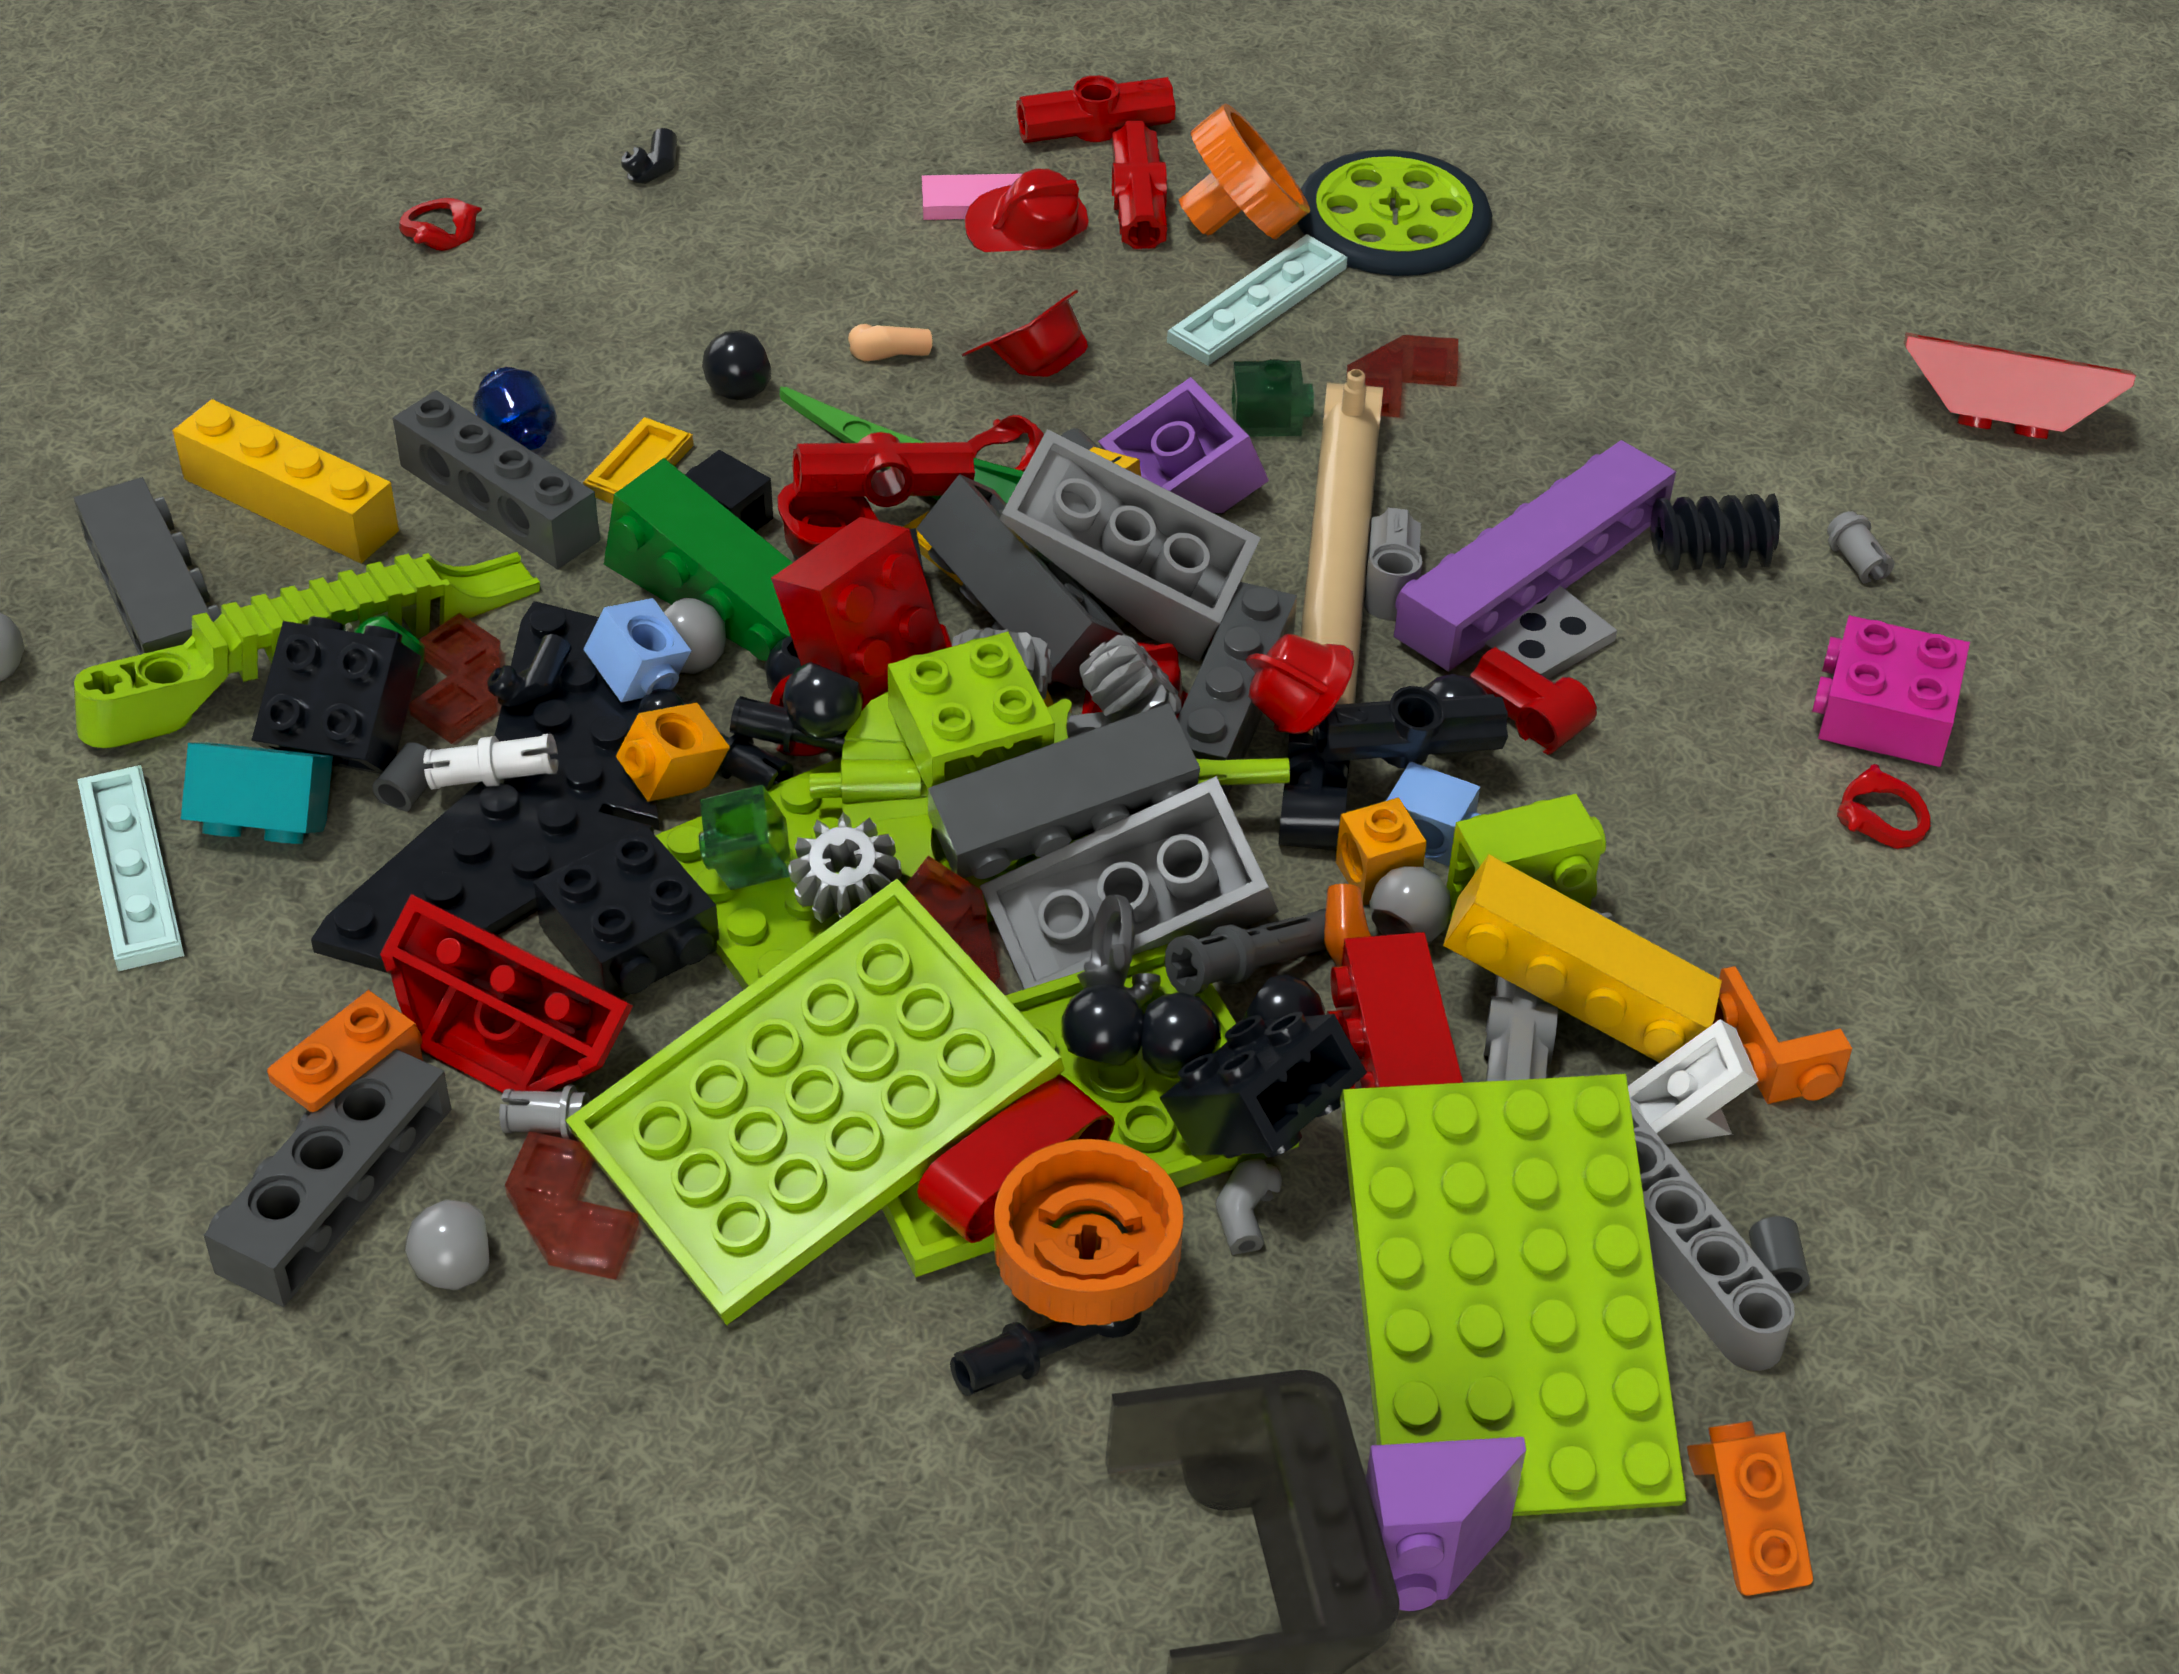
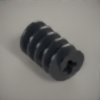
M1775 493L1769 494L1765 501L1758 494L1746 495L1742 502L1735 495H1727L1722 497L1719 504L1712 496L1700 497L1696 505L1689 497H1679L1673 506L1666 497L1656 498L1653 504L1650 527L1653 550L1656 555H1665L1670 571L1678 570L1682 554H1688L1693 570L1701 569L1705 553H1711L1716 569H1723L1728 552H1734L1739 568H1746L1751 551L1757 552L1761 567H1769L1774 550L1778 546L1780 532V511Z

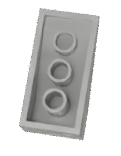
M1048 429L999 519L1143 634L1162 644H1173L1178 652L1196 661L1200 660L1219 627L1261 537Z
M1217 776L980 885L1024 989L1084 971V964L1090 961L1092 936L1096 916L1101 903L1108 895L1124 896L1132 906L1135 922L1133 955L1169 944L1174 938L1191 935L1197 939L1207 937L1217 927L1233 924L1243 929L1279 912L1270 888ZM1121 914L1118 916L1114 926L1112 946L1118 943L1121 930Z

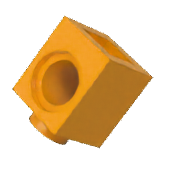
M691 703L638 713L615 757L646 800L650 802L693 793L709 786L730 746L698 703Z
M1398 797L1340 814L1335 862L1348 884L1361 888L1363 906L1369 904L1375 885L1389 871L1403 866L1423 867L1427 841Z

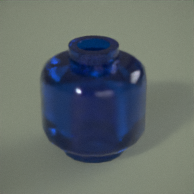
M514 367L499 368L485 376L480 382L472 404L476 416L529 450L540 448L546 442L547 435L554 429L557 419L554 405L540 379L528 370L516 369Z

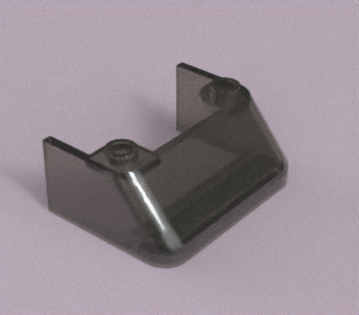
M1294 1370L1112 1394L1105 1458L1108 1474L1181 1464L1186 1487L1192 1497L1200 1504L1211 1509L1224 1511L1252 1507L1283 1632L1263 1634L1249 1639L1169 1650L1166 1674H1342L1389 1641L1394 1633L1400 1607L1399 1596L1344 1399L1340 1389L1330 1378L1311 1370Z

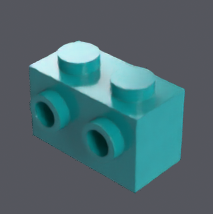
M211 742L188 743L181 819L203 822V834L241 837L242 826L265 829V841L303 844L304 833L323 832L325 828L333 756Z

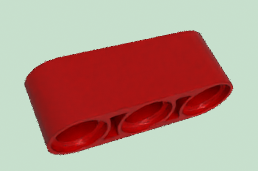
M1059 1074L1023 1095L938 1157L923 1174L918 1184V1197L966 1241L970 1243L980 1242L994 1233V1210L997 1195L1002 1183L1016 1165L1032 1153L1055 1143L1077 1139L1108 1141L1113 1133L1114 1117L1070 1080Z

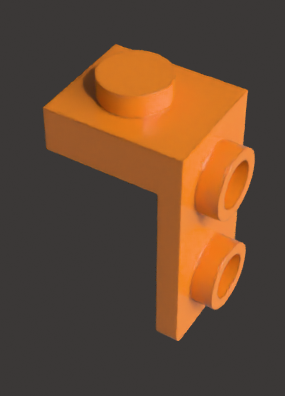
M1736 966L1721 969L1719 979L1722 980L1713 1024L1721 1019L1736 1028L1759 1080L1756 1084L1767 1104L1801 1096L1810 1101L1819 1100L1842 1086L1852 1047L1841 1028L1778 1042Z
M368 990L267 1069V1073L273 1085L308 1111L316 1112L395 1049L423 1061L420 1048L423 1039L415 1022Z
M1753 1421L1708 1427L1711 1442L1688 1445V1456L1694 1475L1715 1474L1732 1570L1738 1591L1742 1595L1750 1596L1810 1585L1813 1582V1573L1786 1433L1755 1434Z

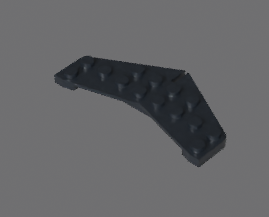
M533 601L520 623L511 667L517 673L530 667L545 635L553 634L566 639L571 644L572 650L556 686L551 692L517 708L501 705L495 736L500 742L552 734L556 742L558 754L550 755V760H558L557 773L506 778L503 784L500 783L499 786L486 787L483 782L477 783L324 918L311 938L314 953L387 973L380 953L411 894L498 935L538 911L533 881L645 826L653 833L654 829L660 831L656 800L650 802L646 800L615 757L638 715V708L642 698L620 702L583 650L599 617Z

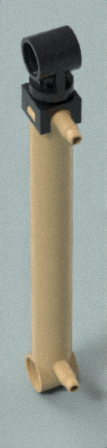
M1353 369L1348 372L1345 384L1327 382L1300 634L1303 638L1323 645H1344L1353 651L1354 666L1352 675L1337 704L1355 703L1383 387L1366 386L1365 374L1359 369ZM1312 729L1301 734L1290 733L1287 754L1290 765V782L1284 783L1278 845L1337 851L1340 814L1346 813L1350 760L1325 762L1323 758L1317 759L1312 744Z

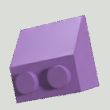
M1191 377L1098 441L1104 450L1139 459L1141 477L1212 513H1224L1269 481L1249 435Z
M1524 1437L1372 1445L1370 1447L1359 1528L1371 1604L1392 1603L1399 1610L1416 1611L1431 1606L1436 1600L1449 1598L1510 1529L1526 1454Z

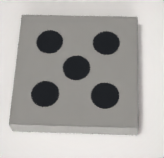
M1559 586L1489 639L1479 651L1485 654L1490 649L1496 647L1501 651L1507 652L1547 679H1550L1614 642L1617 630L1566 589Z

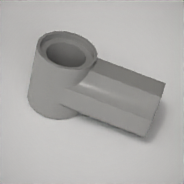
M1388 507L1385 513L1371 519L1364 608L1369 614L1379 619L1396 620L1397 610L1395 603L1399 592L1407 582L1413 579L1417 580L1421 575L1423 563L1420 555L1421 523L1414 520L1407 509Z

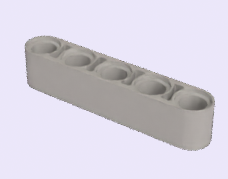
M1630 1102L1653 1267L1731 1363L1751 1371L1770 1369L1781 1359L1794 1319V1303L1791 1297Z

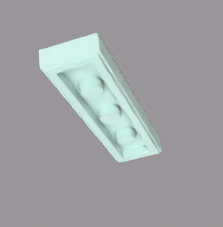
M1306 234L1169 329L1167 332V343L1209 366L1347 268L1348 257Z
M141 765L77 779L118 972L185 956Z

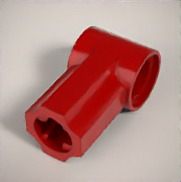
M1496 647L1490 649L1481 657L1476 669L1470 675V678L1474 679L1487 694H1494L1495 697L1503 698L1508 717L1515 721L1520 737L1525 741L1531 738L1546 748L1543 751L1546 755H1550L1590 725L1597 716V706L1594 698L1582 683L1571 677H1562L1553 683L1507 652L1501 651Z

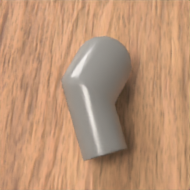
M1261 1158L1247 1159L1239 1163L1216 1199V1210L1232 1255L1257 1251L1263 1247L1264 1240L1254 1209L1259 1201H1271L1274 1198L1272 1191L1278 1193L1282 1187V1177L1278 1168L1272 1164H1266Z

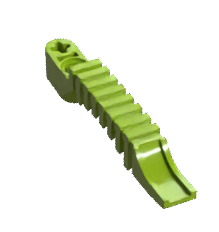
M518 552L470 566L446 565L435 560L429 553L412 559L408 553L395 556L394 565L384 567L381 562L367 564L366 572L356 575L352 569L338 572V580L327 583L324 577L309 580V588L298 591L295 585L281 588L280 597L269 599L266 593L252 596L251 605L239 607L237 602L221 605V615L214 622L207 612L192 616V636L183 645L94 665L78 673L74 680L75 717L78 738L83 743L92 747L112 748L170 734L183 728L192 719L193 713L228 677V674L239 672L243 682L258 679V649L263 648L272 664L283 621L307 625L309 617L315 616L331 619L343 625L350 623L355 630L368 618L386 615L401 626L403 617L412 634L416 638H420L429 634L430 602L434 598L441 597L440 625L446 628L540 592V581L537 577L533 578L522 564L521 556Z

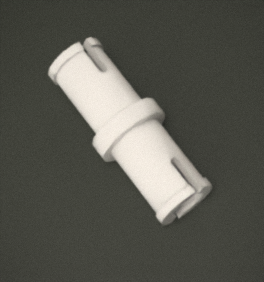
M552 734L500 742L496 736L482 737L477 745L439 750L427 749L424 753L423 763L433 764V768L424 769V773L431 790L440 789L444 786L483 782L486 787L499 786L500 783L503 784L506 778L545 773L556 774L558 771V760H550V755L558 754Z

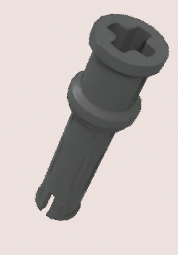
M1326 908L1308 913L1307 915L1260 925L1248 930L1231 924L1217 927L1211 932L1210 936L1199 939L1191 935L1176 937L1168 944L1165 951L1167 976L1179 993L1197 995L1204 992L1209 984L1219 981L1229 985L1238 984L1247 980L1254 970L1270 964L1274 965L1319 951H1326L1324 942Z

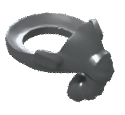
M1108 895L1101 903L1093 928L1091 958L1083 966L1085 972L1077 974V977L1084 989L1098 984L1116 985L1138 999L1142 1006L1152 998L1153 992L1160 986L1161 977L1150 973L1135 974L1132 976L1133 986L1131 988L1124 986L1132 961L1135 937L1134 913L1131 904L1124 896ZM1121 914V930L1118 943L1112 946L1114 926L1118 916Z

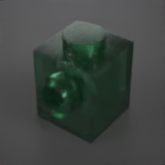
M1279 359L1233 361L1231 390L1233 420L1249 437L1302 436L1303 417L1313 416L1314 391L1312 383H1303L1301 362Z
M763 785L700 799L703 831L699 833L700 853L708 870L715 869L730 890L790 877L788 866L791 861L787 821Z

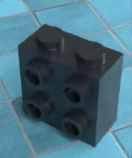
M309 617L307 625L283 621L251 741L265 749L333 756L332 766L381 774L397 754L421 656L401 643L402 635L387 628L368 625L365 626L364 634L345 631L346 626L342 623L322 617Z
M647 826L533 881L539 924L586 981L620 999L645 990L652 983L687 965L700 962L708 954L717 950L719 930L716 904Z
M1293 1012L1280 1019L1263 1020L1260 1015H1255L1231 1027L1225 1034L1227 1042L1213 1054L1202 1055L1182 1067L1178 1072L1180 1081L1159 1098L1192 1155H1224L1225 1158H1234L1242 1154L1264 1153L1265 1157H1274L1293 1148L1302 1138L1300 1130L1315 1117L1327 1115L1341 1107L1340 1097L1343 1089L1351 1088L1367 1074V1071L1335 1014L1304 1016L1302 1012Z

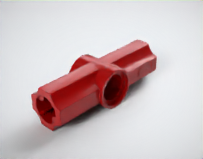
M1100 75L1087 76L1075 83L1074 90L1022 96L1016 101V115L1023 143L1073 136L1089 142H1103L1110 140L1113 132L1121 129L1126 121H1144L1146 127L1168 124L1175 120L1176 111L1173 87L1168 77L1117 84L1108 77Z
M1126 121L1121 129L1112 134L1114 161L1112 163L1113 210H1118L1121 242L1127 243L1133 249H1153L1160 243L1165 242L1167 238L1165 213L1167 203L1165 162H1160L1156 131L1146 127L1144 121Z
M877 432L865 436L858 443L797 444L796 449H793V488L796 497L866 496L868 501L874 505L887 508L901 504L909 496H942L959 474L971 480L975 479L974 452L970 442L901 443L897 437L890 433ZM891 467V468H889L888 470H886V471H884V472H878V473H877V471L880 470L881 468Z

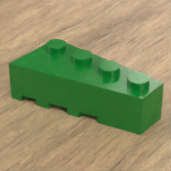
M665 458L661 459L614 494L603 565L670 605L683 598H692L713 606L725 622L726 638L750 651L757 659L767 661L771 650L778 641L790 636L771 577L793 562Z

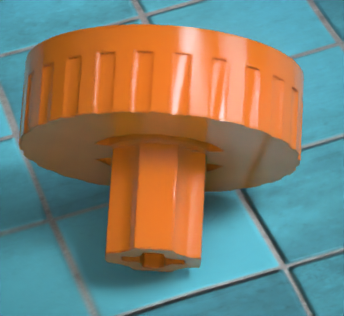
M1226 103L1223 104L1191 131L1192 140L1211 173L1178 200L1183 211L1203 235H1212L1242 210L1267 236L1277 239L1310 213V207L1304 194L1287 168L1261 135L1233 107Z
M1077 1139L1044 1147L1016 1165L1008 1174L998 1192L994 1210L995 1260L996 1265L1000 1269V1276L1019 1301L1025 1303L1034 1312L1043 1314L1051 1320L1080 1326H1100L1132 1318L1135 1314L1153 1306V1303L1158 1298H1162L1167 1292L1170 1283L1176 1277L1178 1263L1181 1260L1184 1218L1181 1197L1174 1182L1161 1166L1147 1155L1126 1145L1106 1140ZM1094 1211L1110 1215L1111 1217L1122 1223V1225L1127 1229L1128 1232L1122 1234V1232L1114 1222H1112L1105 1216L1093 1213L1076 1214L1070 1218L1065 1219L1057 1228L1052 1227V1225L1059 1218H1062L1073 1212Z

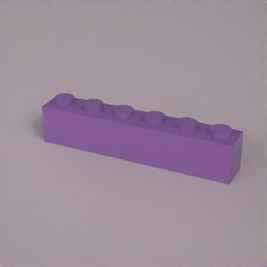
M1622 440L1600 455H1593L1577 471L1565 479H1558L1549 490L1530 503L1520 505L1511 516L1495 527L1482 531L1476 540L1457 553L1448 554L1438 566L1422 577L1407 582L1399 592L1395 603L1397 616L1394 637L1449 672L1483 648L1489 639L1559 586L1566 589L1651 526L1653 504L1656 498L1666 497L1670 501L1676 471Z

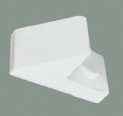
M1720 1019L1628 1085L1630 1102L1665 1144H1673L1732 1134L1721 1107L1759 1080L1736 1028Z

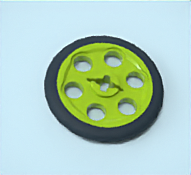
M1388 149L1368 150L1343 155L1323 164L1309 175L1301 187V191L1310 207V213L1298 222L1303 234L1315 238L1348 257L1347 267L1373 274L1409 276L1424 275L1448 269L1465 261L1480 249L1491 231L1492 212L1486 194L1477 182L1454 165L1416 152ZM1358 180H1370L1377 183L1378 185L1374 187H1362L1356 185L1354 182ZM1419 181L1428 184L1429 187L1416 189L1407 186L1406 183ZM1391 198H1394L1395 208H1398L1396 225L1393 224V210H1390ZM1346 206L1354 211L1341 214L1333 212L1329 208ZM1450 209L1458 214L1446 217L1440 216L1433 211ZM1373 234L1380 237L1381 240L1367 242L1362 241L1357 236ZM1422 235L1430 237L1435 241L1425 244L1414 242L1409 238Z

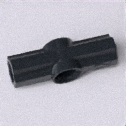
M1407 686L1396 691L1390 701L1336 704L1324 720L1312 729V744L1317 759L1323 758L1325 762L1382 758L1392 766L1406 769L1409 762L1422 765L1426 762L1429 754L1503 749L1508 738V712L1503 698L1495 697L1494 694L1439 698L1432 691L1425 688Z

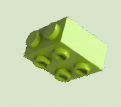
M1009 632L986 638L972 639L964 644L923 655H913L905 660L888 664V707L927 789L1054 744L1055 722Z
M1571 794L1551 800L1536 801L1530 805L1492 814H1481L1471 819L1456 822L1446 886L1450 891L1452 905L1450 919L1452 918L1457 898L1489 854L1590 909L1591 901L1597 895L1596 875L1600 855L1604 854L1606 850L1605 833L1600 821L1594 816H1589L1577 794Z

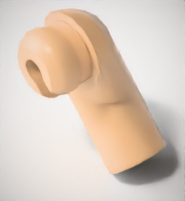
M860 324L851 330L848 337L851 354L864 362L882 360L897 355L928 356L932 348V334L929 329Z

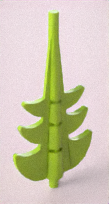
M888 692L871 700L861 711V715L851 729L848 730L842 750L841 772L810 773L811 799L842 798V810L850 817L852 828H856L870 817L872 822L876 824L877 836L889 834L895 842L896 853L893 857L900 860L902 877L899 881L918 886L938 887L943 884L944 879L932 851V839L935 830L928 816V789L888 707ZM1062 699L1048 707L1055 722L1054 743L1068 739L1067 726L1072 713V702L1069 699ZM1289 758L1196 759L1200 766L1198 784L1217 776L1220 785L1281 784L1290 782ZM1077 839L1071 840L1070 844L1077 841ZM1017 860L1010 862V865L1005 870L1012 871L1016 869Z

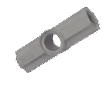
M1496 975L1495 996H1491L1486 1025L1487 1037L1483 1053L1484 1056H1489L1486 1081L1547 1078V1064H1551L1555 1043L1558 1008Z

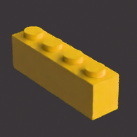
M211 399L172 430L185 480L354 561L363 563L399 532L390 481L218 401Z
M1490 854L1457 898L1444 940V947L1659 1063L1713 1025L1722 980Z

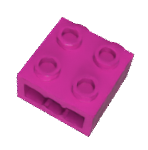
M1849 615L1843 639L1830 637L1822 672L1834 675L1833 679L1820 677L1812 712L1824 715L1818 739L1941 767L1954 723L1970 642Z

